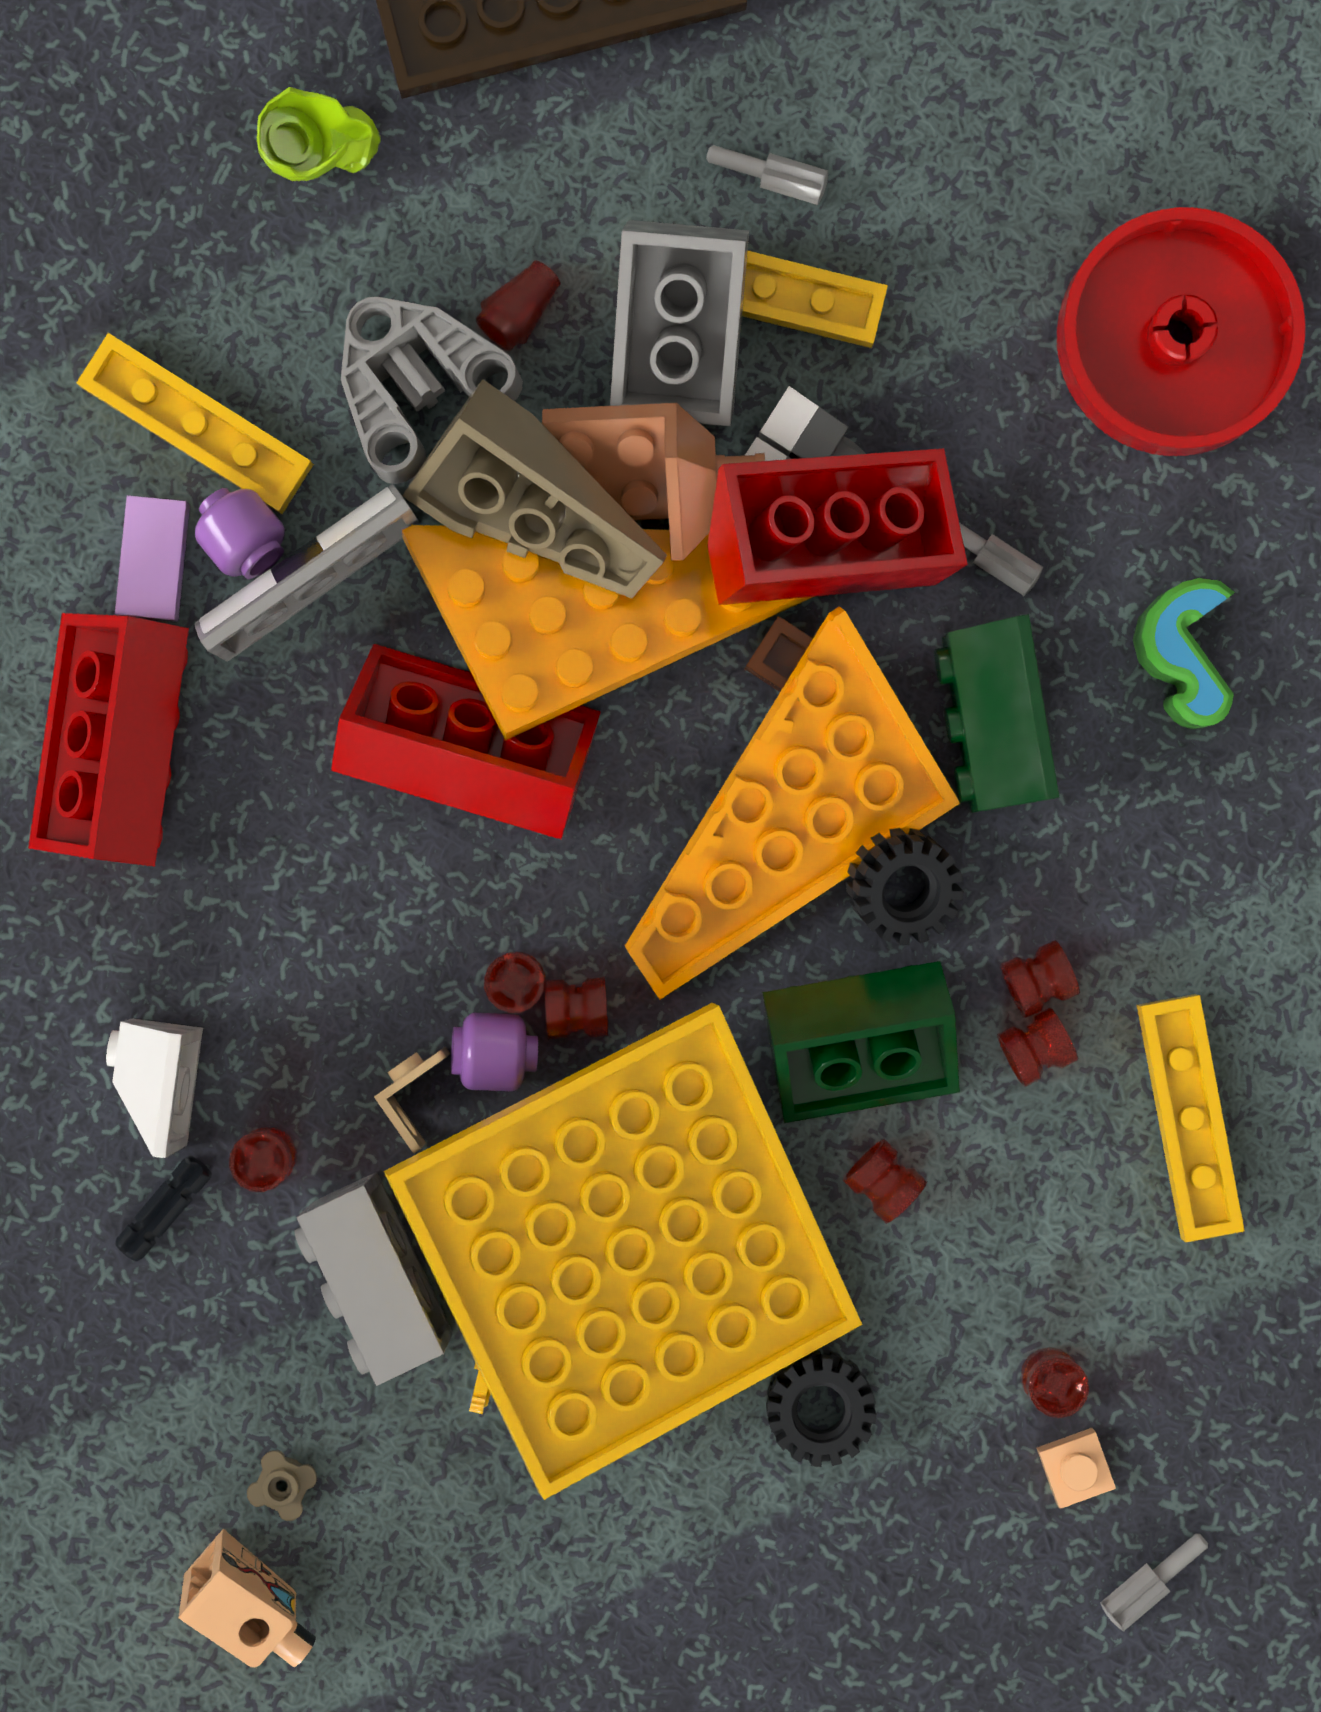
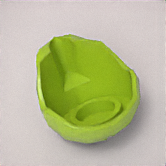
M288 87L270 99L258 116L256 138L259 155L272 172L290 181L316 179L334 167L344 169L350 173L358 172L367 167L370 160L377 153L378 145L381 143L380 134L373 120L365 112L354 106L342 107L337 99L324 94Z

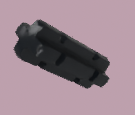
M193 1156L184 1158L171 1173L174 1178L165 1181L134 1217L137 1222L128 1224L116 1238L115 1245L125 1256L136 1262L144 1258L156 1244L154 1238L162 1236L193 1200L190 1195L192 1193H199L210 1180L211 1171L199 1159Z

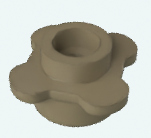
M279 1450L269 1451L261 1459V1474L258 1480L248 1487L247 1498L255 1507L265 1505L278 1511L281 1519L285 1521L295 1520L303 1512L301 1501L307 1489L314 1487L316 1484L317 1473L311 1465H302L295 1459L285 1457L284 1453ZM280 1480H284L288 1485L284 1491L277 1488L276 1484Z

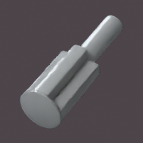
M715 145L711 146L707 153L706 159L708 163L761 178L760 188L816 205L820 203L827 187L828 170L769 153L767 161Z
M959 523L964 547L977 555L973 562L974 564L1022 594L1023 597L1034 587L1040 578L1044 566L1031 560L995 535L991 534L989 539L985 540Z
M1195 1533L1153 1570L1146 1563L1100 1602L1105 1614L1119 1629L1125 1631L1170 1593L1165 1584L1208 1548L1207 1541L1201 1534Z

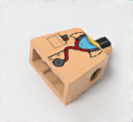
M222 1529L184 1573L178 1618L248 1666L253 1668L260 1666L273 1651L292 1667H296L312 1649L316 1636L296 1621V1592L225 1529Z

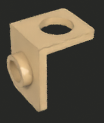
M446 1047L425 1061L422 1060L417 1052L387 1072L394 1083L374 1096L413 1153L419 1151L426 1142L393 1094L450 1055Z

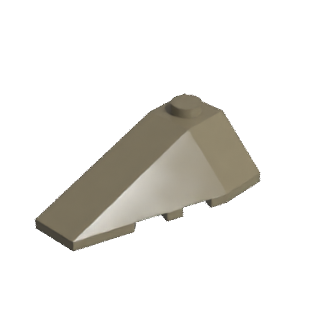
M484 379L481 380L454 417L402 495L405 499L456 533L473 538L475 532L508 543L506 551L526 558L530 551L558 562L565 574L629 598H633L663 564L667 556L532 413Z

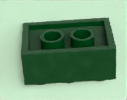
M1029 614L948 632L942 637L943 648L935 649L934 656L939 683H949L953 707L944 709V717L949 742H959L963 766L954 767L955 785L959 801H969L971 813L1060 798Z
M940 961L762 992L784 1123L960 1093L955 1011Z

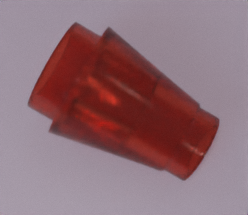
M534 260L528 268L522 270L480 303L482 311L476 316V323L490 340L505 350L511 351L517 343L525 344L553 298L554 292L560 287L561 282L547 265Z

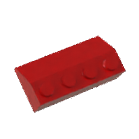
M944 448L722 464L718 469L707 546L718 605L934 586L968 565Z
M61 614L29 849L155 867L157 850L161 845L163 837L161 821L165 793L171 780L170 758L174 731L178 726L180 717L178 701L182 673L188 661L186 645L189 628L131 616Z
M373 644L339 718L331 771L562 839L577 795L601 711L579 706L505 740L470 672Z

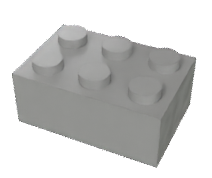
M634 220L627 221L621 235L610 406L678 403L700 424L731 425L735 403L749 230Z
M377 1172L312 1202L296 1217L301 1226L294 1230L299 1248L309 1263L317 1260L327 1281V1283L321 1285L323 1298L335 1319L344 1317L353 1336L352 1339L347 1341L348 1349L355 1366L362 1375L370 1372L376 1386L445 1353L453 1331Z

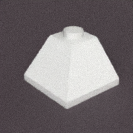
M129 1019L121 1021L119 1031L113 1030L110 1034L106 1054L107 1066L114 1067L112 1082L152 1156L166 1158L186 1147L188 1143L203 1028Z

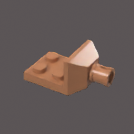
M678 403L543 409L542 424L633 520L669 518L671 561L684 560L710 532L719 467L722 464L765 461V453H755V455L746 456L716 455L715 437Z

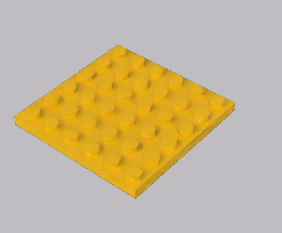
M714 1003L708 1004L384 1171L528 1472L544 1500L862 1325L720 1006Z

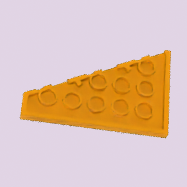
M411 525L402 529V538L505 740L812 597L718 605L707 547L709 533L684 560L671 561L670 530L643 529L667 556L663 564L633 598H629L565 574L558 562L530 551L526 558L507 552L508 543L475 532L473 538L456 533L444 525Z
M837 607L828 613L625 944L628 953L659 1000L849 877L850 875L847 871L850 862L859 865L862 861L856 854L857 850L862 845L868 851L875 847L871 837L880 833L885 839L891 838L889 829L900 828L906 834L909 833L910 828L920 830L960 804L848 614L841 607Z

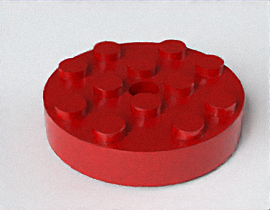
M1193 207L1168 208L1146 213L1129 220L1108 234L1091 251L1075 273L1062 300L1057 324V351L1063 378L1069 392L1083 413L1100 430L1118 442L1139 451L1163 456H1188L1215 450L1241 437L1265 419L1277 407L1294 381L1300 366L1305 343V313L1299 287L1293 273L1276 248L1264 236L1238 219L1220 212ZM1169 321H1181L1190 328L1193 339L1192 343L1186 348L1185 344H1180L1172 338L1169 330H1164L1168 326Z

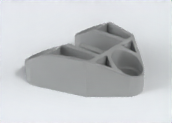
M368 297L357 302L350 310L346 319L341 382L368 462L384 482L399 484L408 481L417 474L426 460V451L402 410L381 382L390 376L416 411L421 410L425 406L428 409L438 403L436 398L445 390L419 356L426 349L460 393L463 391L468 398L482 379L486 380L496 373L508 372L507 381L499 391L515 401L522 391L523 381L512 358L441 309L382 297ZM375 315H384L391 319V328L384 338L377 341H369L361 337L363 324L369 318ZM410 443V452L402 463L392 466L381 463L391 449L401 444Z

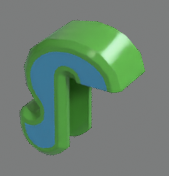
M1197 578L1185 581L1159 595L1138 617L1133 636L1135 652L1141 666L1150 676L1175 685L1177 688V694L1164 699V710L1174 722L1189 729L1204 728L1222 721L1230 711L1234 696L1231 689L1186 628L1235 593L1218 580Z

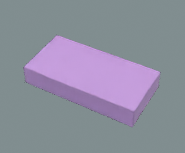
M127 495L115 607L116 615L178 622L190 504L187 501Z

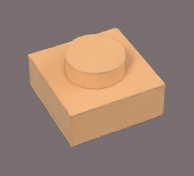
M1093 1428L1037 1447L1053 1496L1060 1509L1116 1489L1097 1434Z

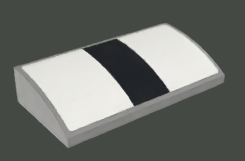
M393 484L386 487L195 622V629L201 643L208 652L227 662L402 540V529L411 525H421L396 487Z

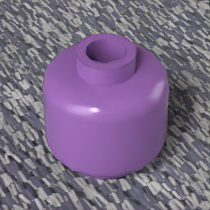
M222 488L208 496L200 505L199 511L202 516L195 527L196 541L225 575L231 577L243 575L247 579H253L269 570L284 553V548L281 546L285 534L284 525L255 491L239 489L230 493L227 488Z
M472 1013L465 1018L462 1027H453L451 1074L460 1075L461 1082L465 1088L483 1091H515L521 1087L525 1071L536 1072L538 1036L526 1035L524 1020L519 1015Z

